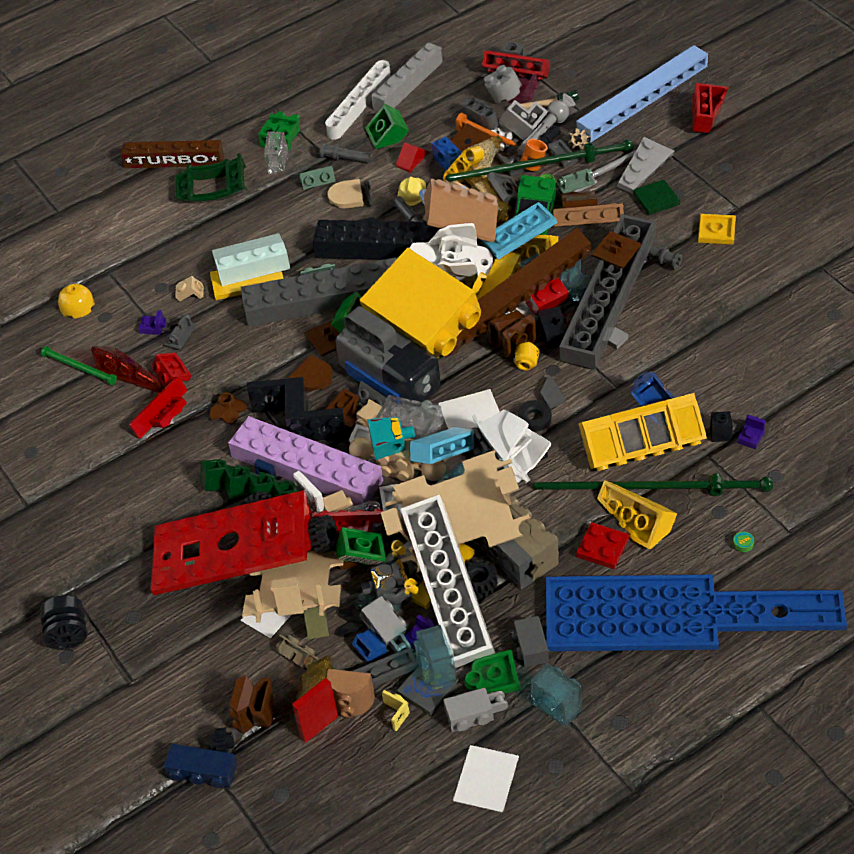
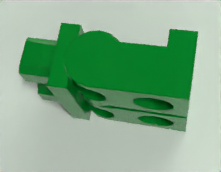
M280 111L276 114H270L269 119L258 133L260 147L275 148L276 150L289 152L293 139L300 132L299 115L293 114L289 117Z

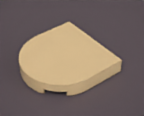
M360 179L342 181L332 185L328 190L330 204H334L342 209L364 206Z

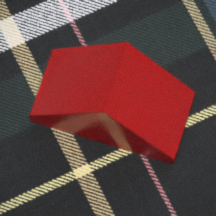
M404 142L396 167L410 173L429 154V151Z

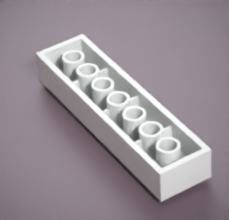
M437 495L401 508L452 664L457 668L471 663L478 658L495 654L441 496Z

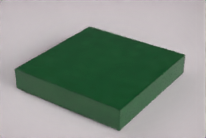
M665 179L633 190V195L648 215L680 205V199Z

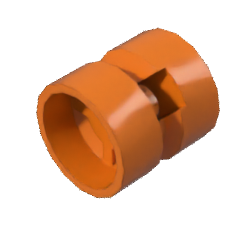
M538 139L527 140L520 162L545 157L547 145ZM541 165L527 167L525 169L530 171H538L541 168Z

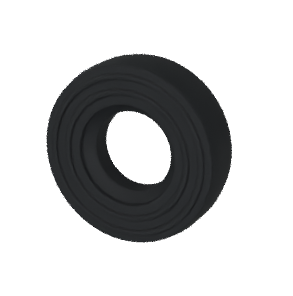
M527 401L518 409L517 416L525 420L529 424L527 428L533 432L542 431L551 423V409L542 401ZM531 412H539L542 417L538 420H530L527 415Z

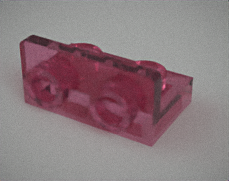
M534 73L530 80L518 78L522 84V87L519 88L520 93L511 99L509 103L512 104L516 100L519 104H523L533 100L534 92L539 87L537 74Z

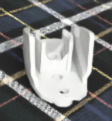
M472 223L448 225L443 229H439L429 242L413 243L410 246L411 250L451 276H455L459 281H474L480 272L488 275L493 265L491 252L487 248L477 245L476 228Z
M502 410L483 422L478 420L476 415L473 414V420L492 450H496L495 454L499 458L498 460L505 461L511 459L512 463L503 467L508 468L512 466L517 483L521 480L528 483L531 479L527 473L542 459L551 446V442L528 429L529 424L525 420L509 411Z

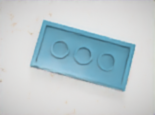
M538 202L497 227L494 243L480 240L499 260L558 222Z

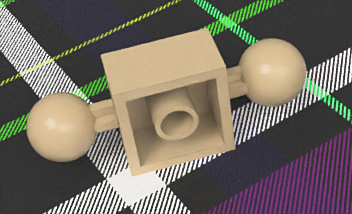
M358 437L351 442L349 446L350 455L366 461L370 458L375 459L372 442L369 439ZM404 439V451L376 460V464L381 466L383 476H389L404 482L416 478L419 471H422L425 478L430 481H438L446 473V464L443 460L432 464L410 461V442L414 441L413 439Z

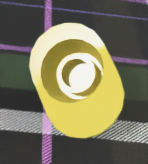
M410 176V178H406L400 183L398 196H401L409 206H415L422 201L419 192L421 189H426V183L420 178Z

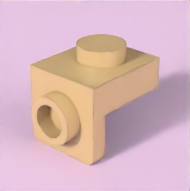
M191 276L176 285L175 298L182 301L195 294L201 299L203 298L204 286L199 280Z

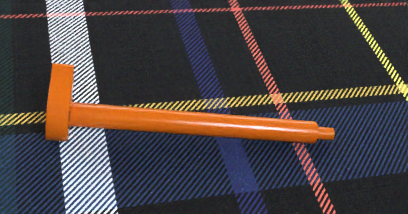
M460 113L456 118V130L458 131L468 123L498 141L511 147H517L514 141L469 121L467 115Z

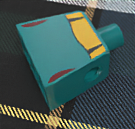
M400 418L367 419L375 460L404 451V439L415 437L414 427L402 428Z

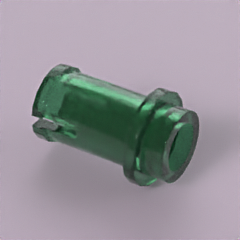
M577 90L565 93L573 101L579 99ZM560 92L557 95V99L561 101L564 93Z

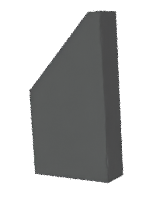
M496 154L497 160L501 165L520 162L518 157H505L502 154ZM521 168L506 172L512 177L526 170Z
M551 375L547 376L541 389L540 397L551 409L566 403V398Z

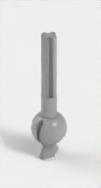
M564 93L561 101L555 100L547 107V117L516 149L519 156H522L527 140H539L540 136L546 133L554 123H562L567 119L569 107L576 105L570 96Z

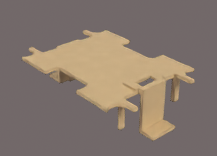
M496 450L462 461L465 472L449 480L428 485L423 475L392 486L395 489V492H392L394 499L384 503L386 508L398 503L404 508L440 495L458 545L485 537L489 547H493L523 536L519 532V525L523 521L530 519L529 514L516 519L512 517L509 505L512 504L508 494L519 490L512 466L497 471V468L509 465L512 461L511 459L505 461L497 460L495 458ZM396 508L381 512L388 536L400 532L407 541H411L404 518ZM411 546L409 550L412 555L402 558L401 561L402 563L408 561L416 562L418 573L421 572L414 548Z
M309 550L307 552V561L250 573V576L262 575L260 591L258 589L253 591V595H246L242 617L255 616L256 623H260L263 613L276 612L279 616L304 613V610H307V608L319 607V616H323L325 609L332 606L339 607L341 585L329 586L328 581L330 568L343 566L344 561L337 559L336 550L318 554L315 550Z

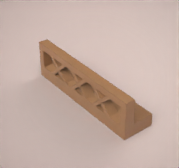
M623 203L553 208L552 214L558 222L554 227L618 222L624 211Z

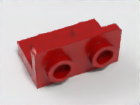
M176 352L156 354L152 370L164 387L175 377H179L181 381H190L191 374Z

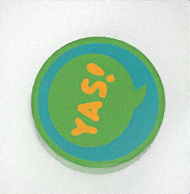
M739 532L734 536L733 546L737 551L749 552L754 547V537L748 532Z

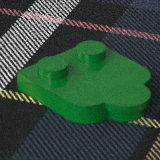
M507 650L476 659L472 663V671L467 673L464 679L466 688L470 691L485 688L487 694L497 691H503L506 694L521 690L512 651Z

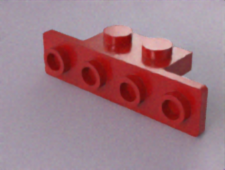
M175 377L129 423V427L137 438H142L152 427L164 428L168 426L171 420L182 412V408L187 404L185 399L182 398L187 392V388L179 377Z
M374 509L373 511L356 510L355 512L339 510L338 512L321 511L312 515V518L324 515L332 516L336 522L335 526L338 527L337 533L339 532V534L342 527L372 532L373 523H384L381 516L383 510Z

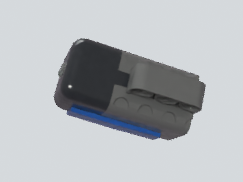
M360 306L344 318L345 328L336 338L339 365L346 370L347 375L359 383L363 381L388 398L400 410L406 409L410 411L411 407L421 405L423 401L428 400L439 390L441 385L439 361L434 354L394 330L388 323Z

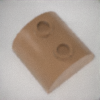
M328 669L327 679L332 685L337 711L342 716L351 718L361 715L371 708L375 694L370 673Z

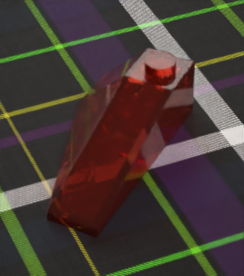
M93 346L91 348L97 370L109 375L114 374L117 376V380L156 393L162 391L157 377L119 349L107 346Z

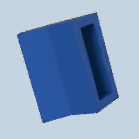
M371 629L357 634L352 643L367 661L377 660L387 653L386 645Z

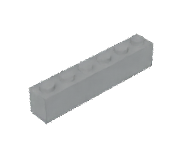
M428 42L371 95L373 111L378 112L384 104L395 108L442 63L441 47Z

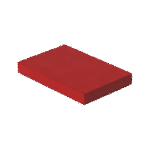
M324 678L292 704L300 738L305 743L338 717L332 685L327 678Z

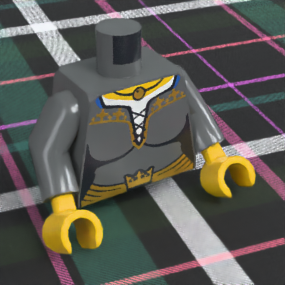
M396 540L392 543L391 549L393 552L390 551L385 562L371 568V581L360 583L363 595L375 593L377 599L382 596L385 601L388 600L393 605H399L402 601L412 600L411 593H418V587L416 586L418 582L413 578H407L401 558H398V555L406 553V548L402 546L403 543Z

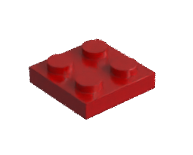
M591 522L576 552V557L615 570L629 540V534Z

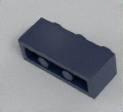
M171 744L164 769L167 777L174 781L185 780L197 785L203 783L216 788H230L238 764L235 755L232 753Z

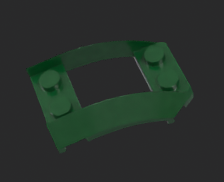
M237 154V158L232 160L226 159L210 165L191 166L188 164L184 172L180 171L175 175L176 199L185 202H213L247 191L244 180V168L247 167L241 154ZM226 176L227 188L211 193L194 194L193 180H207Z

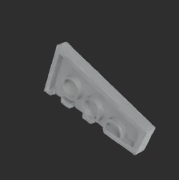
M644 137L620 178L617 187L633 194L634 189L639 188L649 176L655 173V170L673 156L674 150Z

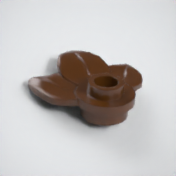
M222 393L217 400V404L211 408L210 417L212 420L222 418L227 424H234L239 418V412L247 410V405L243 400L235 399L231 393Z

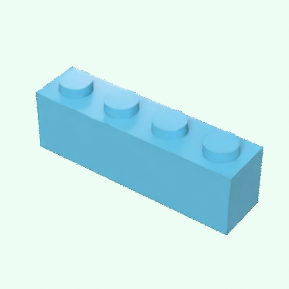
M453 427L411 441L410 461L432 464L474 449V430Z

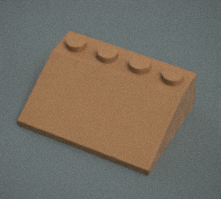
M430 179L424 193L427 225L443 229L448 225L472 223L475 225L478 239L494 243L498 212L497 198L490 193L484 194L475 189H466L457 184L452 185L442 180Z

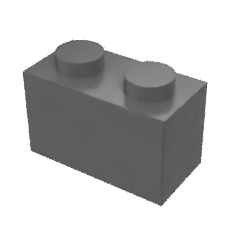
M539 616L514 621V630H511L513 642L518 643V647H516L518 660L522 659L524 667L548 663L549 650Z

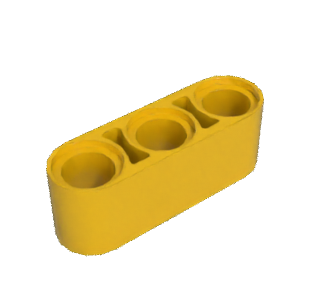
M480 146L465 149L443 176L444 182L449 174L474 170L483 160L484 150ZM460 179L456 181L462 183L465 181V179Z

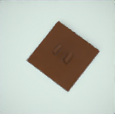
M610 231L591 255L623 269L641 247L642 243Z
M333 320L305 332V335L321 357L337 350L336 338L340 332L331 325Z

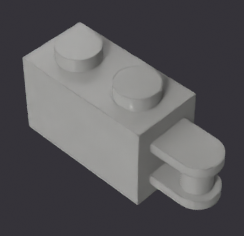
M381 596L361 609L360 618L380 638L386 647H391L394 653L407 648L411 649L410 643L404 636L406 623L393 612L392 604L388 600L385 601ZM399 639L401 643L397 645L395 641Z
M482 688L443 699L451 731H464L469 727L485 725L493 721V713L508 708V703L504 701V692L497 691L487 694L486 689Z

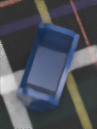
M654 372L642 373L636 378L631 388V394L641 407L674 398ZM663 411L649 415L659 427L666 424Z

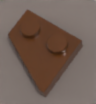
M343 389L326 409L343 408L346 430L351 433L353 432L359 406V396Z

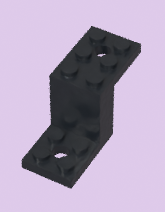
M304 377L247 382L252 413L285 410L287 430L313 441L347 438L343 408L308 411V398Z

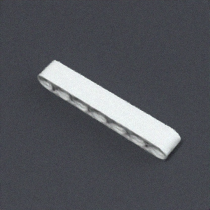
M380 60L376 62L326 120L328 138L333 140L339 139L372 101L371 95L391 77L388 61Z

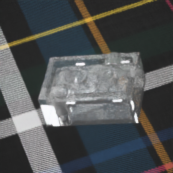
M388 395L376 417L400 418L402 428L413 426L415 437L409 438L413 440L438 433L444 422L441 406L434 405L429 400L420 402Z

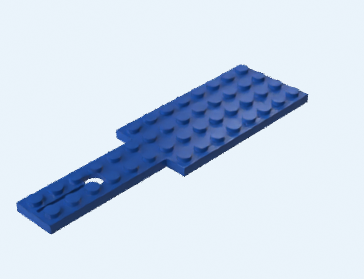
M713 574L546 577V634L549 651L718 650V632L846 630L847 628L842 590L714 592ZM776 606H782L788 614L783 618H778L771 611Z

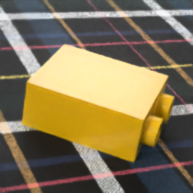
M407 248L360 299V303L365 310L388 323L394 330L428 350L437 358L440 355L446 356L451 353L457 343L456 337L465 327L467 329L474 327L481 316V309L474 290L410 248Z

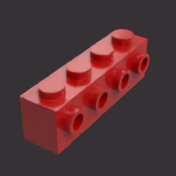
M484 50L482 67L486 68L487 72L494 73L499 66L505 65L506 67L513 68L519 77L527 78V75H532L533 79L542 80L543 77L548 78L550 61Z

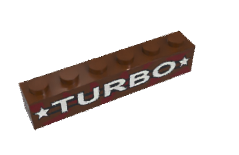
M221 140L124 142L121 156L125 168L187 167L188 164L191 166L210 165L223 161L224 153Z

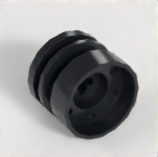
M66 595L51 598L43 603L40 607L43 641L46 646L52 649L66 650L77 647L86 640L87 628L81 600Z

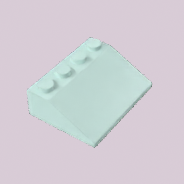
M279 233L212 250L222 286L290 269L287 251Z

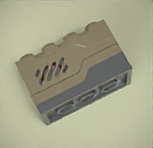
M508 494L512 504L509 505L513 519L528 514L530 516V519L523 521L519 525V532L523 536L493 547H489L485 537L471 540V542L522 590L559 564V541L554 533L545 531V526L540 520L532 519L529 509L522 506L519 507V502L515 496Z

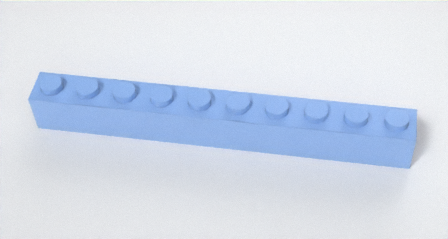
M693 45L577 120V129L580 130V133L582 130H586V136H590V138H587V141L593 142L706 68L708 53Z

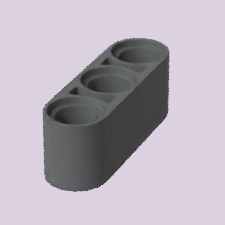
M468 98L463 101V107L469 120L489 130H494L499 126L496 112L492 107L476 98Z

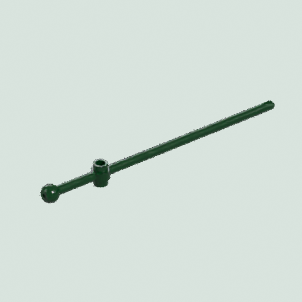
M630 139L623 140L621 144L595 148L594 143H586L582 151L449 174L446 176V180L455 181L488 175L490 172L499 173L585 157V162H594L598 154L620 150L631 152L634 144Z
M717 473L710 475L708 481H609L624 489H709L713 496L721 495L724 489L760 488L764 492L773 490V479L767 476L760 480L724 481L721 475ZM604 481L534 482L533 488L535 490L601 489Z

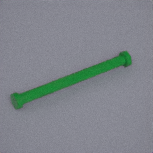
M48 346L43 347L41 351L43 357L53 358L107 381L109 385L116 383L117 376L114 374L109 375L52 351Z

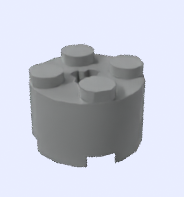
M501 65L496 69L497 71L484 78L485 86L495 103H501V100L504 99L510 101L520 93L519 88L522 87L513 68Z

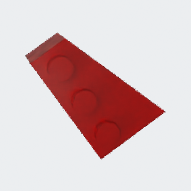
M696 83L692 96L693 131L710 133L725 102L729 87Z

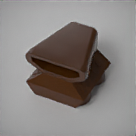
M518 310L492 319L488 322L489 345L495 349L502 346L504 358H514L516 347L519 344L525 342L534 343L536 340V321L531 314L525 316Z
M247 675L238 678L229 710L230 717L233 718V728L238 729L244 734L253 726L270 727L275 713L271 679L268 677L262 678L253 686Z

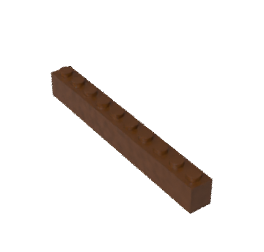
M576 228L478 300L481 309V316L478 322L471 329L465 327L456 337L457 343L454 349L445 357L454 355L464 344H469L479 333H484L488 329L489 321L514 311L520 303L529 300L532 294L544 289L550 281L559 278L566 269L574 267L581 258H586L591 252V242Z

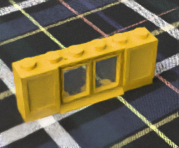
M694 393L579 423L590 469L596 468L597 471L608 469V464L615 463L616 466L627 464V459L634 458V462L646 459V454L652 453L653 457L664 454L665 449L671 448V451L683 449L682 445L689 443L690 447L699 445L702 439L707 438Z

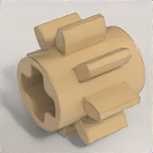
M576 129L575 134L570 133L572 140H569V142L574 144L573 148L579 145V148L583 149V145L588 143L587 138H590V136H586V130H582L580 133V130ZM577 136H581L582 142H578Z

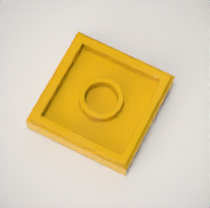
M700 214L698 243L734 245L736 216Z

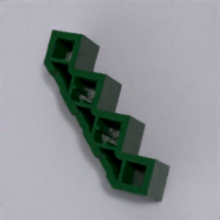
M215 459L201 461L200 482L204 490L216 491L218 489H225L230 499L246 497L257 491H261V493L265 491L267 496L269 494L272 495L271 498L299 492L293 481L287 479L284 482L275 479L274 475L264 472L256 474L251 472V468L238 464L233 467L227 465L225 460Z

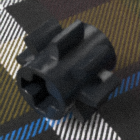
M226 727L216 728L215 734L210 735L211 750L229 753V749L234 748L233 733L226 732Z

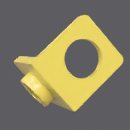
M383 690V702L398 710L391 720L393 730L397 731L409 715L408 702L398 694L393 695Z

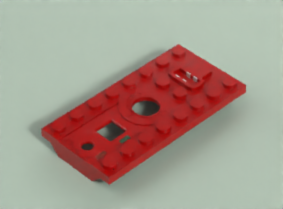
M303 490L156 525L154 530L151 577L152 594H163L307 561V552L311 550L310 533H308V529H310L308 526L310 523V513L307 505V494ZM228 533L239 535L238 543L232 549L223 551L218 548V543L224 535ZM199 543V556L183 559L184 546ZM171 553V557L168 560H164L165 554Z

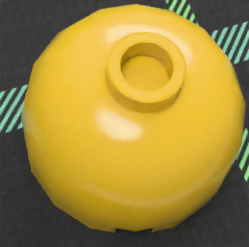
M71 284L64 287L58 297L60 312L65 317L67 315L72 316L73 319L86 316L92 311L91 307L95 305L92 293L81 284Z

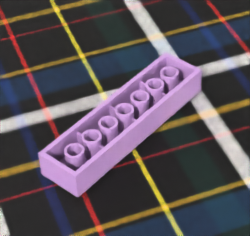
M250 416L247 417L228 442L232 458L253 466L255 461L260 459L274 465L276 475L294 481L293 474L300 471L320 492L331 495L343 490L345 496L351 498L353 505L365 509L383 482L382 469L377 464Z

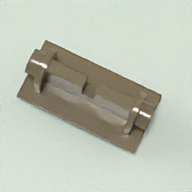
M281 634L279 635L283 638V641L276 645L278 653L290 660L296 654L293 662L303 669H311L314 658L318 661L320 660L314 656L316 651L306 645L303 648L298 645L300 641L291 635L287 638Z

